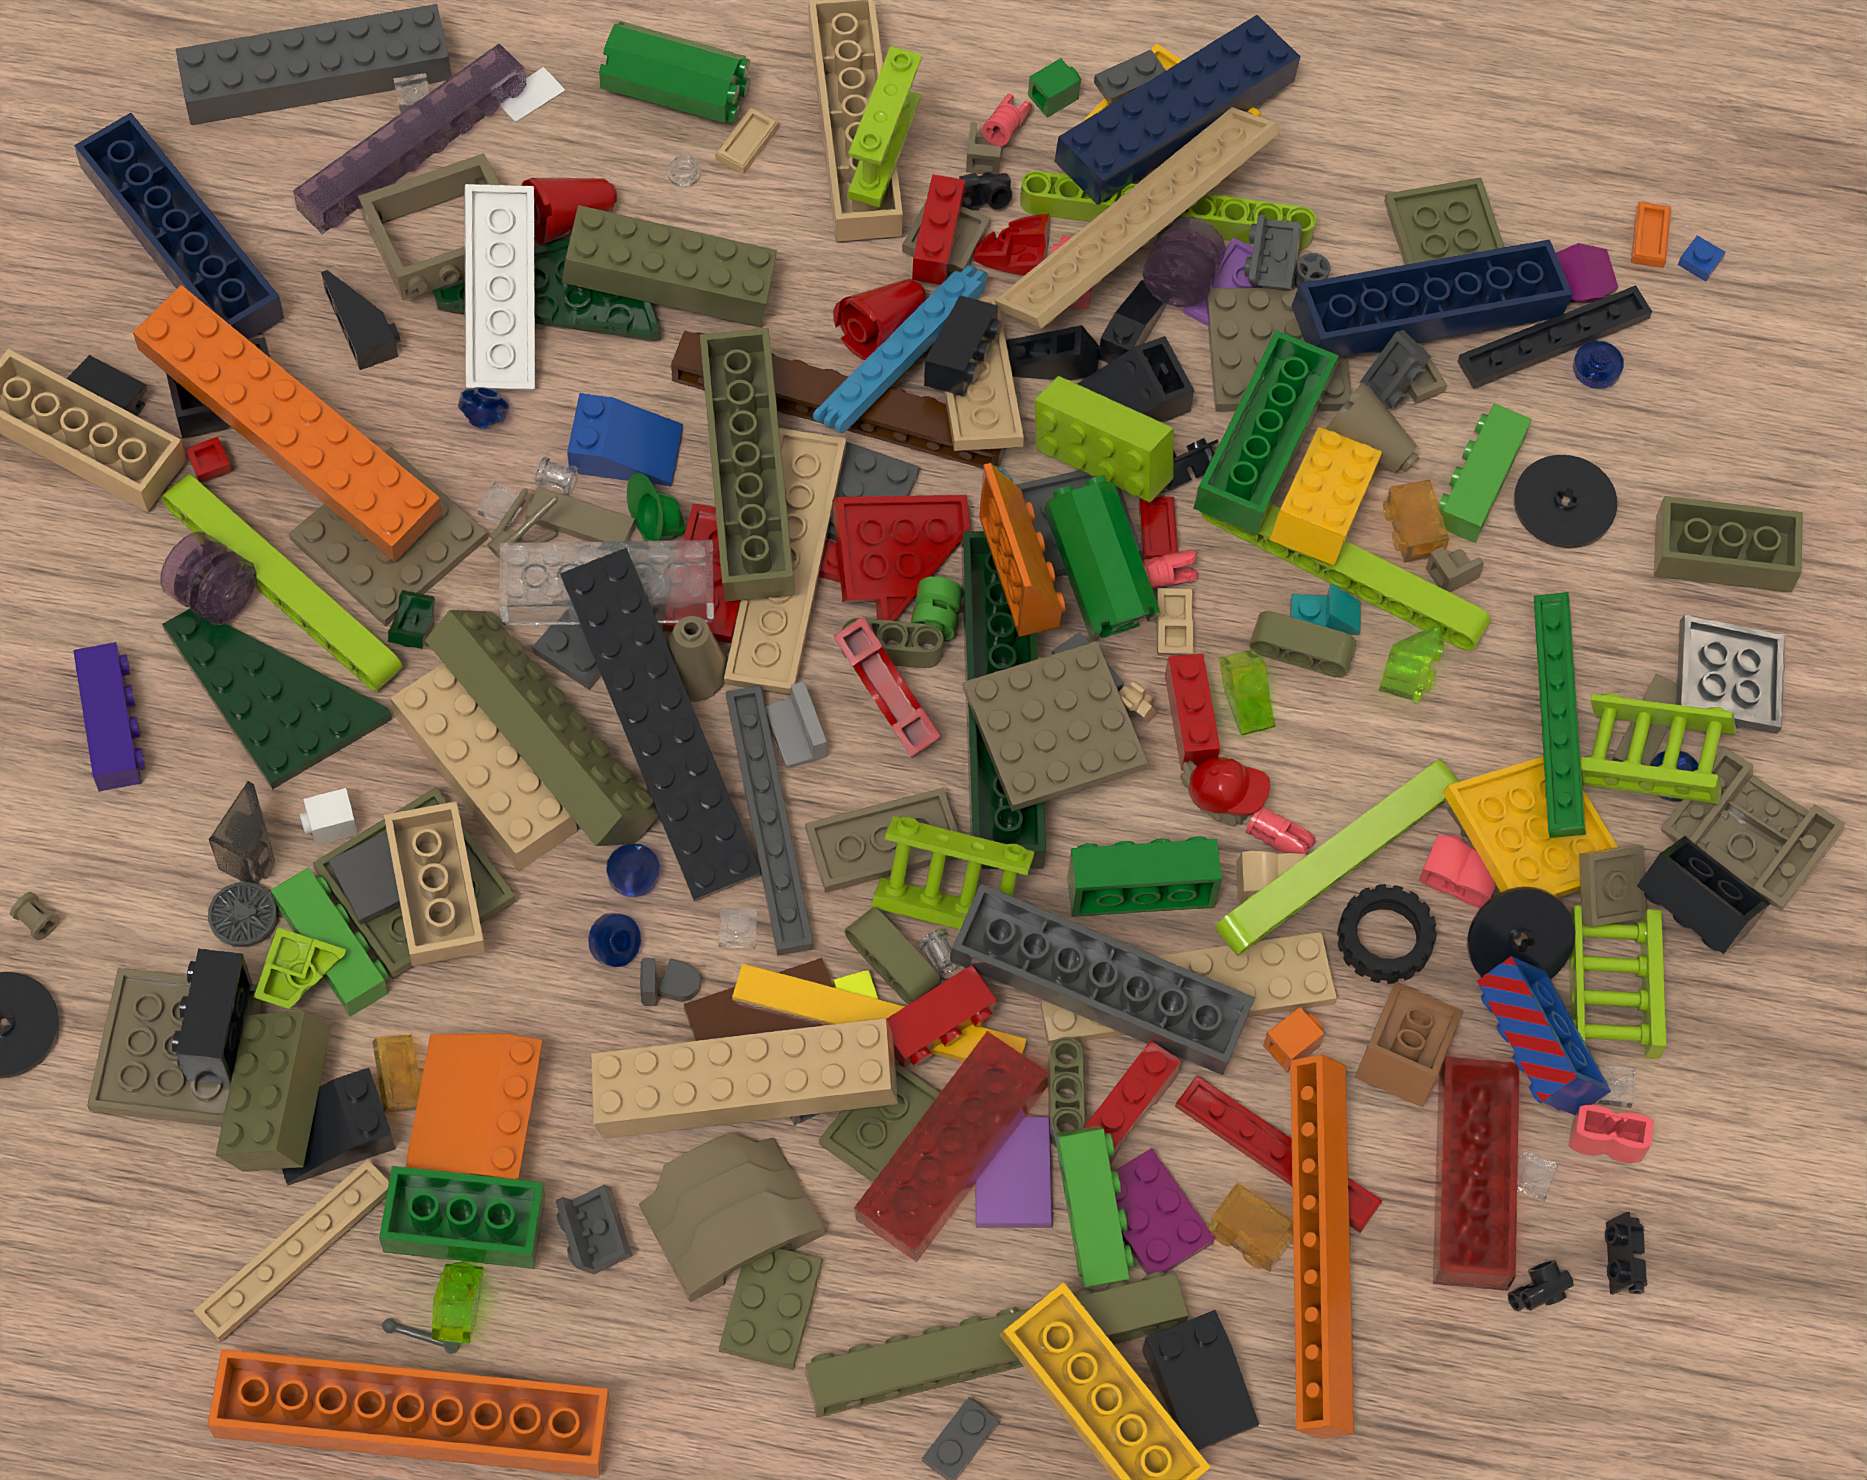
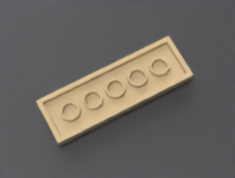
M978 297L976 300L996 305L994 300L998 297ZM998 310V320L1002 321L1001 313ZM1003 324L998 339L996 341L992 340L990 343V352L986 362H980L976 382L968 385L963 396L944 391L954 451L1023 447L1024 435Z

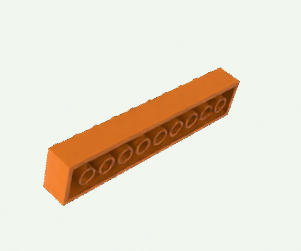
M182 285L133 331L137 348L141 353L204 405L209 407L217 416L394 562L442 515L439 496Z
M221 1349L208 1427L214 1438L600 1477L610 1398L608 1388Z

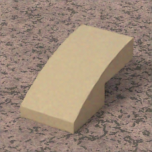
M1157 588L1156 601L1160 609V614L1156 617L1157 654H1193L1192 589Z

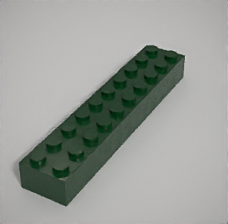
M963 531L961 559L965 681L1037 660L1038 645L1037 633L1018 636L984 531ZM966 698L970 835L1007 845L1017 844L1026 850L1034 851V858L1030 869H1043L1046 854L1044 802L1011 811ZM983 864L981 869H999Z

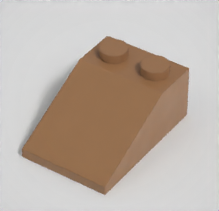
M1395 982L1354 1078L1398 1096L1407 1102L1423 1107L1438 1076L1463 1011Z

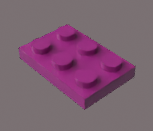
M1152 1148L1115 1170L1118 1173L1121 1193L1115 1194L1117 1209H1124L1127 1222V1230L1121 1231L1122 1238L1126 1246H1130L1133 1256L1146 1275L1160 1271L1167 1273L1214 1244V1236Z

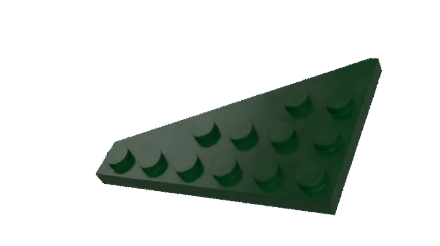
M570 239L534 248L535 324L653 341L661 339L660 329L650 302L562 283ZM465 279L432 290L438 310L465 313Z
M195 607L189 608L162 624L164 631L272 790L393 720L392 714L387 707Z

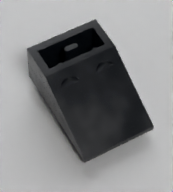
M1166 336L1132 348L1077 383L1086 389L1159 422L1190 412L1194 389Z

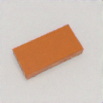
M1638 202L1631 263L1664 268L1671 215L1670 206Z

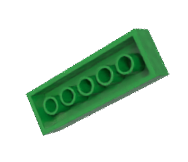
M1275 330L1198 486L1193 509L1258 535L1331 383L1339 355Z

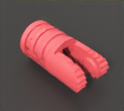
M1008 93L983 125L982 133L984 138L995 146L1006 145L1031 112L1033 107L1030 102L1024 101L1017 109L1013 106L1014 95Z
M1190 549L1142 560L1152 589L1198 579L1195 568H1178L1195 562L1196 551Z
M1265 806L1254 813L1245 833L1253 835L1254 838L1262 840L1263 843L1271 845L1272 848L1283 853L1307 855L1308 848L1313 846L1316 839L1309 831H1306L1291 820L1283 818L1280 814H1276L1270 809L1268 810Z

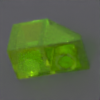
M1434 625L1392 645L1379 691L1420 702L1423 690L1430 692L1436 671L1429 670L1432 660L1439 662L1444 646V641L1438 640L1441 631L1440 626Z
M1252 649L1219 657L1224 692L1239 733L1246 735L1275 727L1265 661Z
M467 1262L445 1264L433 1298L431 1340L470 1344L476 1325L483 1267L473 1266Z

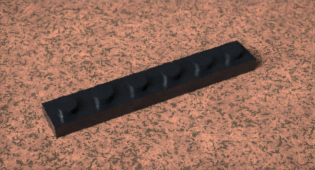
M1635 285L1460 354L1457 362L1472 387L1476 388L1650 319L1652 310Z

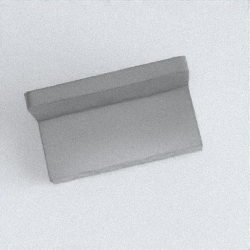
M805 682L792 684L791 698L765 706L767 719L787 769L827 757V740Z

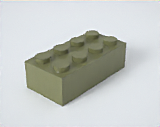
M1664 496L1656 515L1654 576L1792 592L1802 572L1803 512Z
M307 1010L245 1016L216 1151L217 1157L243 1172L303 1167L331 1026Z

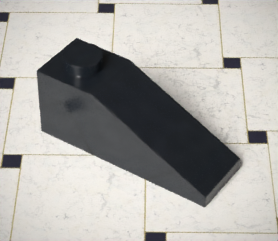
M322 271L324 290L359 370L397 358L396 343L401 342L395 324H388L384 313L330 271Z
M1141 280L1114 313L1102 334L1098 359L1109 364L1132 348L1144 344L1169 302L1172 292Z
M1082 325L1006 340L1012 377L1055 380L1060 376L1064 379L1072 380L1088 377L1095 373L1098 368L1099 345Z

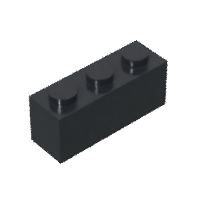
M961 295L958 297L925 359L924 386L963 396L968 385L976 382L980 362H986L990 352L991 341H996L1000 335L1002 321L998 320V305Z

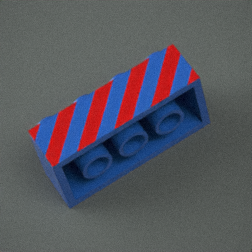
M1510 956L1477 980L1483 992L1481 995L1482 1002L1489 1011L1495 1014L1499 1022L1497 1030L1502 1038L1511 1044L1515 1052L1513 1060L1518 1068L1527 1074L1531 1082L1529 1085L1530 1092L1539 1103H1545L1559 1111L1563 1110L1576 1115L1580 1106L1592 1105L1611 1092L1546 971Z

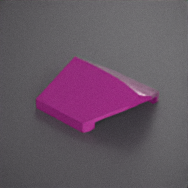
M1577 243L1556 252L1573 293L1570 300L1578 302L1600 300L1610 293L1617 291L1618 284L1607 249Z

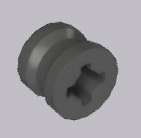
M1318 253L1303 255L1299 259L1296 268L1297 271L1294 279L1296 288H1298L1300 283L1328 278L1330 263L1327 258Z

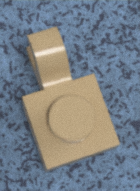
M1137 681L1132 682L1131 690L1124 685L1119 691L1124 706L1130 711H1136L1150 722L1158 711L1150 705L1154 698L1147 694V689Z

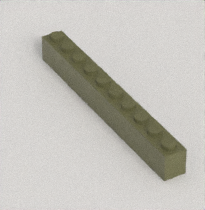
M1162 1271L1146 1275L1143 1281L1129 1284L1128 1281L1123 1280L1108 1285L1106 1287L1107 1290L1092 1293V1290L1086 1289L1073 1293L1113 1345L1153 1335L1187 1321L1189 1316L1176 1273L1165 1275V1272ZM1016 1307L1008 1308L996 1314L997 1317L985 1320L978 1316L961 1321L960 1326L945 1329V1326H934L924 1330L923 1335L908 1338V1335H898L887 1339L886 1344L871 1347L870 1344H861L850 1348L847 1354L834 1356L833 1353H824L811 1359L812 1362L806 1363V1378L816 1417L819 1418L1024 1367L999 1333L1029 1309L1019 1311Z

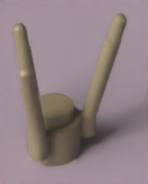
M527 488L522 489L498 527L489 535L492 540L487 546L499 560L506 565L511 560L517 563L524 555L557 536V531L552 530L521 548L524 544L521 537L558 502L557 496H553L518 530L514 531L512 528H509L505 531L529 492Z

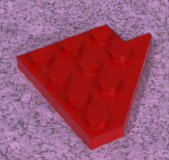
M967 495L836 497L833 499L842 602H875L877 620L894 621L917 594L919 582L923 578L932 576L960 542L963 531L970 530Z

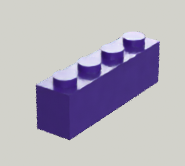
M116 642L73 650L92 775L98 791L141 784L140 770L146 769L142 748L136 749L135 738H140L141 734L137 716L131 717L130 707L136 706L132 685L126 686L125 676L131 675L127 654L120 655Z

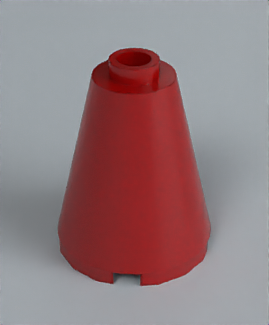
M530 178L524 180L521 185L534 186V241L538 244H549L572 232L578 205L610 212L614 208V203L617 202L616 189L605 178Z
M908 278L843 298L836 303L833 310L835 327L841 326L844 336L841 337L842 342L854 355L866 360L926 300V292L920 283Z

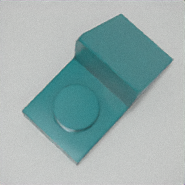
M1330 584L1327 596L1291 595L1290 617L1338 630L1349 635H1360V601L1337 586Z

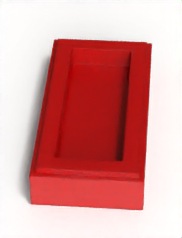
M1155 497L1151 502L1139 498L1143 560L1178 552L1174 497Z

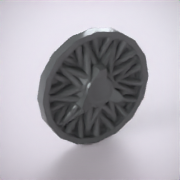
M236 882L224 887L213 897L208 908V922L213 934L223 943L234 947H249L261 942L271 933L277 920V908L272 895L262 886L251 882Z

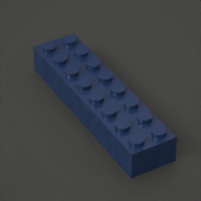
M1255 15L1058 137L1054 162L1098 205L1159 167L1231 107L1246 112L1293 83L1301 56L1258 15Z
M132 112L74 145L80 168L176 289L180 285L185 287L247 339L252 338L284 318L279 295Z
M1549 239L1300 283L1292 303V309L1305 342L1343 357L1384 349L1396 331L1404 330L1416 343L1548 320L1564 314L1573 293Z

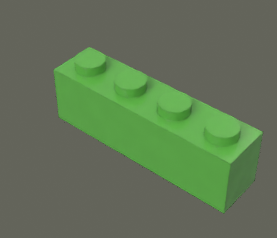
M1495 403L1489 415L1482 413L1474 431L1479 434L1476 442L1469 440L1462 455V459L1466 460L1464 467H1456L1449 482V485L1453 487L1450 495L1443 494L1436 509V512L1441 514L1438 528L1476 543L1526 438L1532 421L1531 418Z
M308 867L271 889L276 907L294 933L346 949L345 955L323 977L350 1017L388 994L385 981L389 979L386 970L379 960L371 961L366 953L370 950L366 940L359 931L353 934L347 925L351 922L347 912L340 903L334 906L328 897L332 892L321 875L316 878Z
M1099 1125L1055 1133L1080 1283L1084 1287L1130 1279L1128 1269L1133 1268L1134 1263L1131 1248L1129 1245L1124 1246L1121 1231L1127 1230V1222L1124 1209H1117L1115 1194L1121 1193L1117 1171H1111L1109 1157L1114 1156V1147L1110 1133L1104 1134V1129Z

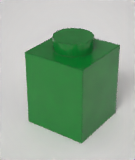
M1060 58L1029 76L1028 96L1048 118L1079 99L1080 76L1073 67H1069Z

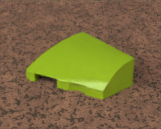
M277 927L252 998L290 1009L305 992L314 986L345 955L346 949Z

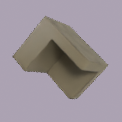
M971 122L966 173L984 174L990 172L999 174L1002 146L992 145L984 137H976L977 123Z
M1440 547L1430 553L1426 570L1438 587L1452 592L1478 579L1484 562L1480 557L1470 561L1462 549L1447 554L1445 549Z

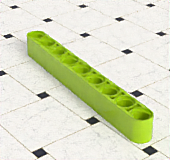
M1031 171L1023 176L1021 182L1020 205L1024 211L1034 215L1049 214L1050 217L1091 222L1137 184L1131 183L1097 205L1068 175ZM1206 193L1195 205L1185 210L1172 224L1166 226L1160 232L1231 241L1235 237L1244 243L1250 244L1249 236L1252 223L1257 224L1258 215H1265L1270 220L1301 223L1302 232L1299 250L1307 248L1312 242L1316 216L1312 210L1303 206Z
M187 474L161 496V500L166 508L369 689L377 692L403 669L400 660L387 646L192 475Z
M1272 504L1258 535L1200 512L1202 517L1212 525L1462 650H1475L1491 622V617L1482 608L1346 540L1334 566L1269 540L1281 509Z
M1441 758L1227 914L1214 926V929L1237 956L1241 955L1444 804L1447 800L1442 792L1448 785L1460 781Z

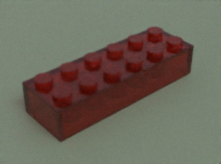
M987 1031L854 1207L856 1220L917 1262L975 1185L977 1179L1048 1087V1072Z
M1445 1056L1440 1068L1438 1082L1433 1284L1508 1291L1516 1277L1520 1069L1514 1062Z

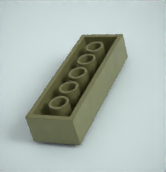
M578 205L565 259L562 283L761 327L777 250Z

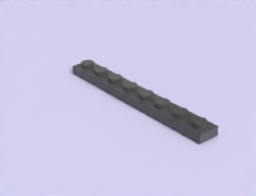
M761 686L726 691V701L777 956L812 950L813 940Z

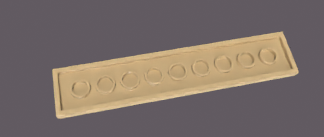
M1231 107L994 301L998 305V310L1040 329L1050 324L1056 316L1068 306L1077 302L1079 297L1094 285L1100 283L1107 274L1123 264L1129 256L1140 247L1146 245L1163 228L1172 224L1179 215L1195 205L1202 196L1218 186L1230 173L1241 167L1257 151L1267 146L1268 142L1280 133L1276 122Z

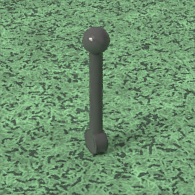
M392 1318L386 1319L382 1324V1328L386 1333L398 1332L442 1346L449 1354H454L459 1350V1342L454 1337L445 1340L398 1325Z

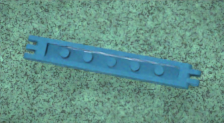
M968 265L962 272L954 271L815 410L813 420L818 423L824 422L825 426L829 428L834 427L836 431L844 433L936 341L958 297L961 295L977 299L984 292L988 273L983 270L977 271V268Z

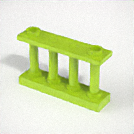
M890 46L848 152V157L860 160L848 190V199L880 208L921 102V94L912 92L910 89L922 61V54Z
M1613 693L1591 695L1590 701L1595 717H1601L1592 755L1581 757L1583 786L1719 804L1722 789L1719 776L1713 774L1712 769L1721 733L1735 735L1736 733L1733 712H1729L1721 707L1706 709L1628 699ZM1615 719L1636 722L1627 760L1623 762L1606 759ZM1650 724L1671 727L1663 762L1658 767L1641 764ZM1685 729L1706 731L1698 769L1693 772L1676 768Z
M893 816L885 835V840L897 842L890 879L880 878L871 907L960 930L976 895L982 864L1003 869L999 891L1013 896L1017 874L1028 875L1035 852L1026 850L1017 844L1007 845L920 823L910 817L900 818ZM911 846L932 851L925 888L904 882ZM947 855L968 860L960 897L939 891Z
M1574 905L1570 914L1575 930L1574 945L1569 957L1570 1016L1584 1042L1586 1041L1585 1038L1638 1041L1639 1045H1644L1645 1058L1659 1059L1667 1046L1661 910L1647 909L1641 922H1636V925L1606 924L1589 927L1582 925V906ZM1583 937L1635 940V943L1641 944V955H1638L1637 959L1583 956ZM1584 970L1636 973L1637 977H1642V989H1639L1638 993L1584 990ZM1584 1004L1637 1007L1638 1011H1643V1023H1640L1639 1027L1585 1024Z

